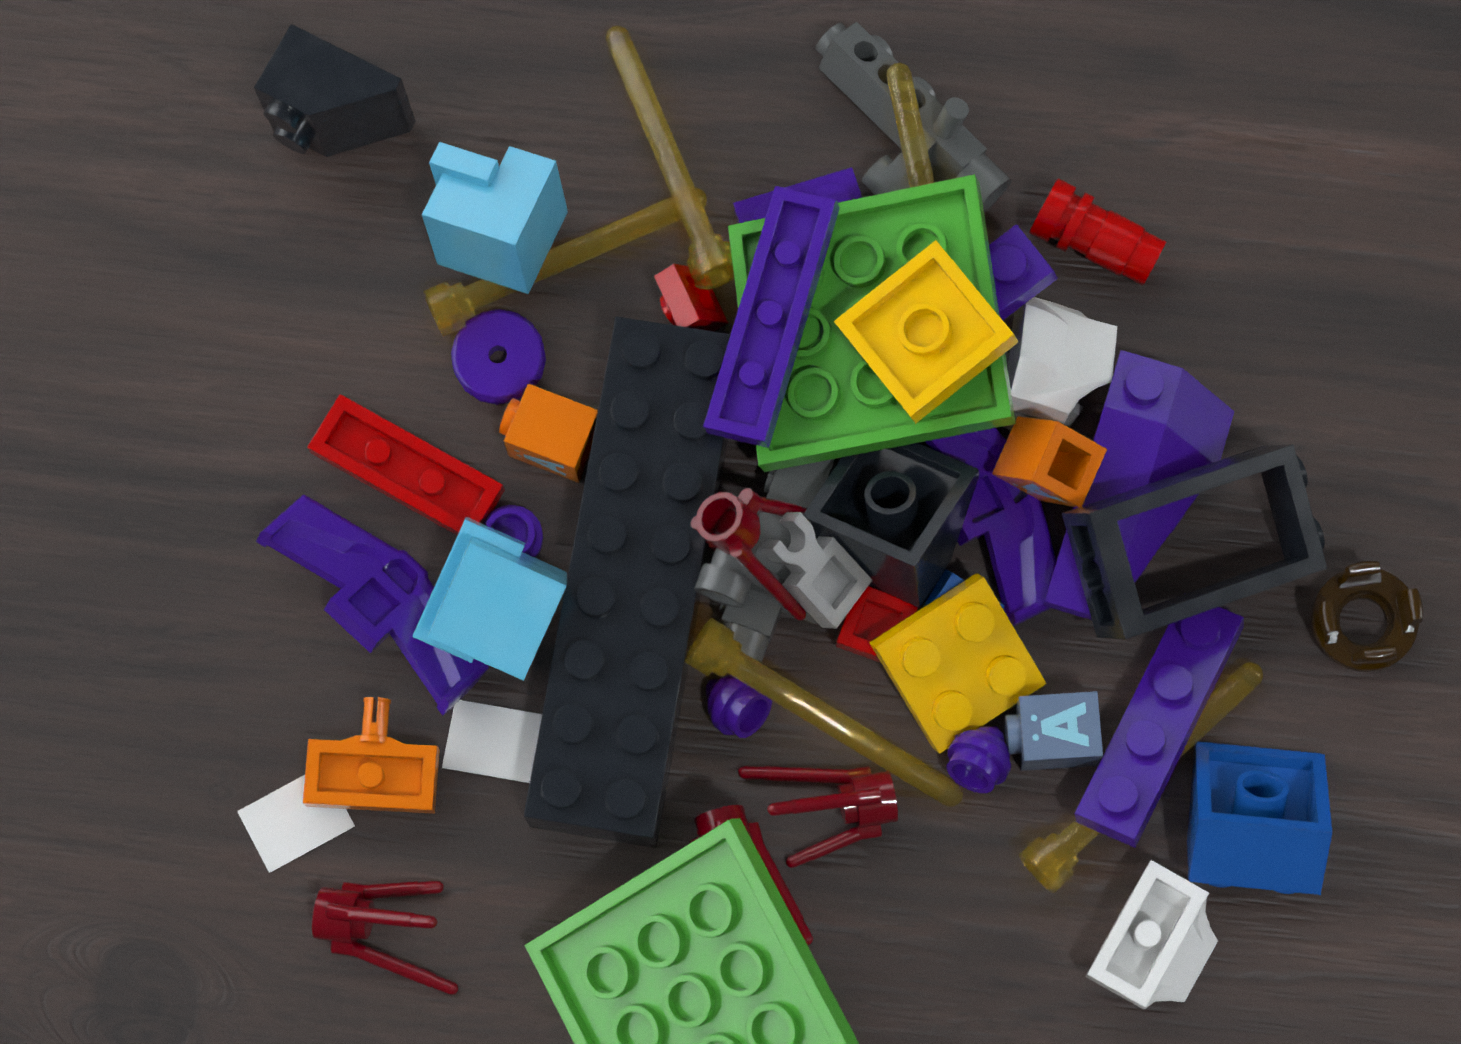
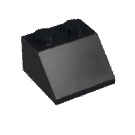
M293 24L289 26L254 86L264 109L263 115L269 120L272 129L275 131L273 134L274 138L287 148L301 154H305L309 148L325 157H329L409 133L416 123L401 78Z
M919 443L842 457L803 515L811 523L816 539L818 536L835 538L872 579L869 584L870 586L920 608L952 559L979 479V469Z

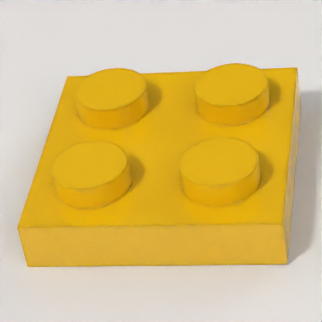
M936 240L834 321L915 424L1018 343L1014 333Z
M975 573L869 642L931 747L939 754L949 748L956 735L966 730L980 728L1015 705L1019 696H1029L1047 684L986 579L978 573Z

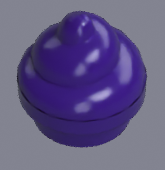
M748 673L725 675L720 679H711L707 682L705 689L708 700L707 710L713 726L724 735L735 734L739 738H746L754 734L766 721L771 710L772 700L765 693L763 683L756 677Z
M983 726L976 730H966L956 735L947 752L949 758L947 772L950 777L960 786L976 793H989L995 785L1003 783L1011 770L1008 746L1004 742L1002 731L996 726Z

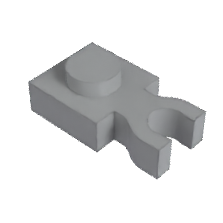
M786 512L779 522L791 534V543L788 549L780 540L765 539L758 549L768 560L777 564H783L791 571V574L782 585L822 628L836 629L871 583L872 579L834 537L818 536L816 539L811 523L801 512Z

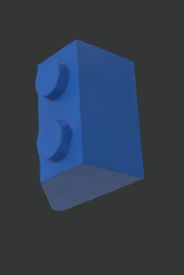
M1195 741L1187 835L1189 882L1205 883L1215 887L1235 886L1273 890L1282 894L1305 893L1321 895L1333 832L1325 754Z

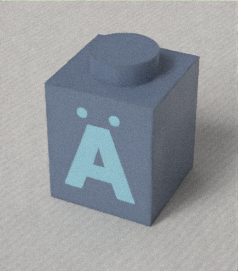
M1097 691L1019 696L1015 707L1016 715H1005L1006 745L1008 746L1009 754H1019L1020 771L1098 766L1103 757Z

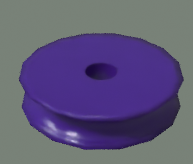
M501 309L481 312L465 322L455 336L451 351L453 370L463 389L479 401L496 405L509 403L512 398L521 399L527 384L533 386L538 384L542 378L546 363L542 337L532 322L516 312ZM495 351H504L507 354L506 359L502 363H493L490 360L491 355Z

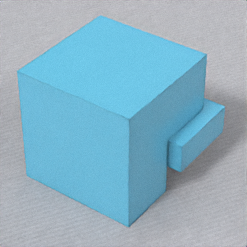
M439 142L429 162L436 187L422 213L437 264L529 294L568 213L556 161L509 146L499 166L498 160Z
M466 517L412 637L472 663L473 659H476L524 681L567 586V572L523 553L525 542Z

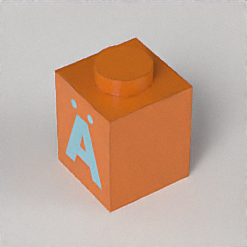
M527 384L521 401L514 398L510 400L504 412L499 433L505 435L504 444L509 457L579 483L590 458L598 410Z
M1017 416L1016 424L1013 425L992 475L1040 501L1080 508L1085 501L1107 449L1058 421Z

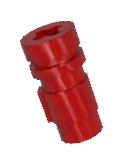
M1058 178L1029 233L1047 243L1051 237L1059 241L1056 247L1066 252L1068 247L1085 255L1086 259L1118 276L1123 275L1143 286L1157 262L1166 241L1145 231L1144 227L1112 210L1109 212L1092 203L1095 198L1094 196L1085 192L1083 197H1080L1074 193L1077 187Z

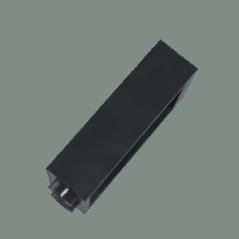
M1294 445L1260 446L1062 513L1096 637L1126 640L1327 569L1322 551L1325 546L1323 530L1319 522L1313 517L1306 492L1308 484L1307 472L1303 462L1296 455ZM1261 472L1285 559L1142 609L1117 521Z

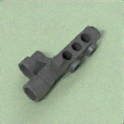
M841 22L837 23L821 37L815 48L823 56L818 68L903 150L895 160L889 155H885L869 168L862 178V183L875 195L926 185L930 178L934 182H940L975 174L980 183L984 212L1000 199L1010 186L1012 180L985 154L987 148L962 125L969 113V107L964 100L953 97L948 99L943 106L936 99L933 88L926 80L921 77H913L893 57L892 50L887 42L878 35H870L858 22H855L848 28Z
M835 459L770 471L764 487V492L768 493L766 498L808 508L834 470ZM758 511L757 515L760 520L761 533L757 544L751 549L752 553L783 584L791 574V571L783 564H777L768 560L758 548L765 539L780 540L788 549L791 543V534L779 522L783 516ZM716 548L711 564H703L694 588L700 595L721 603L719 612L723 613L722 623L709 660L729 671L738 674L748 673L757 677L781 613L792 615L741 562L731 556V554H726ZM806 611L804 621L817 625L818 623Z

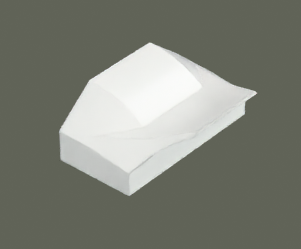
M1033 297L1014 312L1012 332L1017 338L1018 343L1010 349L1008 363L1014 412L1045 420L1058 421L1064 424L1082 397L1112 381L1117 326L1089 319L1080 311Z
M1151 860L1100 948L1086 978L1142 1009L1147 1008L1154 1002L1160 1001L1185 1002L1218 942L1205 912L1209 892Z

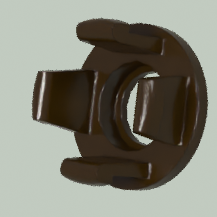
M1379 561L1357 562L1345 567V570L1331 577L1317 594L1311 614L1313 633L1323 652L1340 666L1358 672L1380 671L1400 661L1411 649L1417 637L1419 623L1423 621V603L1417 588L1408 589L1395 575L1382 570ZM1358 599L1376 603L1383 610L1386 618V629L1383 636L1377 642L1368 645L1350 641L1343 634L1340 627V614L1343 608L1349 602Z

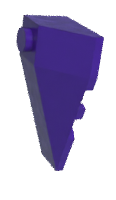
M1121 350L1093 439L1095 443L1106 448L1107 451L1082 506L1221 460L1234 410L1183 368ZM1199 493L1117 521L1134 583L1137 582L1145 571L1150 560L1169 534L1174 531L1183 519L1185 512ZM1066 530L1043 606L1092 620Z

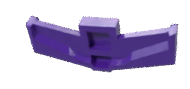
M996 428L925 441L931 449L979 469V479L957 542L959 546H962L976 538L985 536L1001 602L1005 605L1003 610L1013 627L1051 609L1043 605L1056 565V557L1042 503L1040 500L992 475L1006 443L1005 438Z
M304 494L260 532L256 540L258 544L265 548L267 546L273 548L340 588L330 598L324 611L369 653L374 651L391 635L438 704L436 708L442 716L462 699L488 670L487 664L473 659L472 663L412 637L434 586L429 580L428 572L405 550L395 549Z

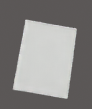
M459 700L453 708L442 768L530 783L542 714Z
M305 775L237 811L269 873L355 827L346 809L306 807L303 804Z

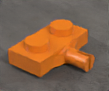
M365 697L363 699L362 735H356L341 741L308 739L303 804L306 807L435 814L440 749L438 746L404 744L391 737H387L390 699L378 697V703L374 697Z

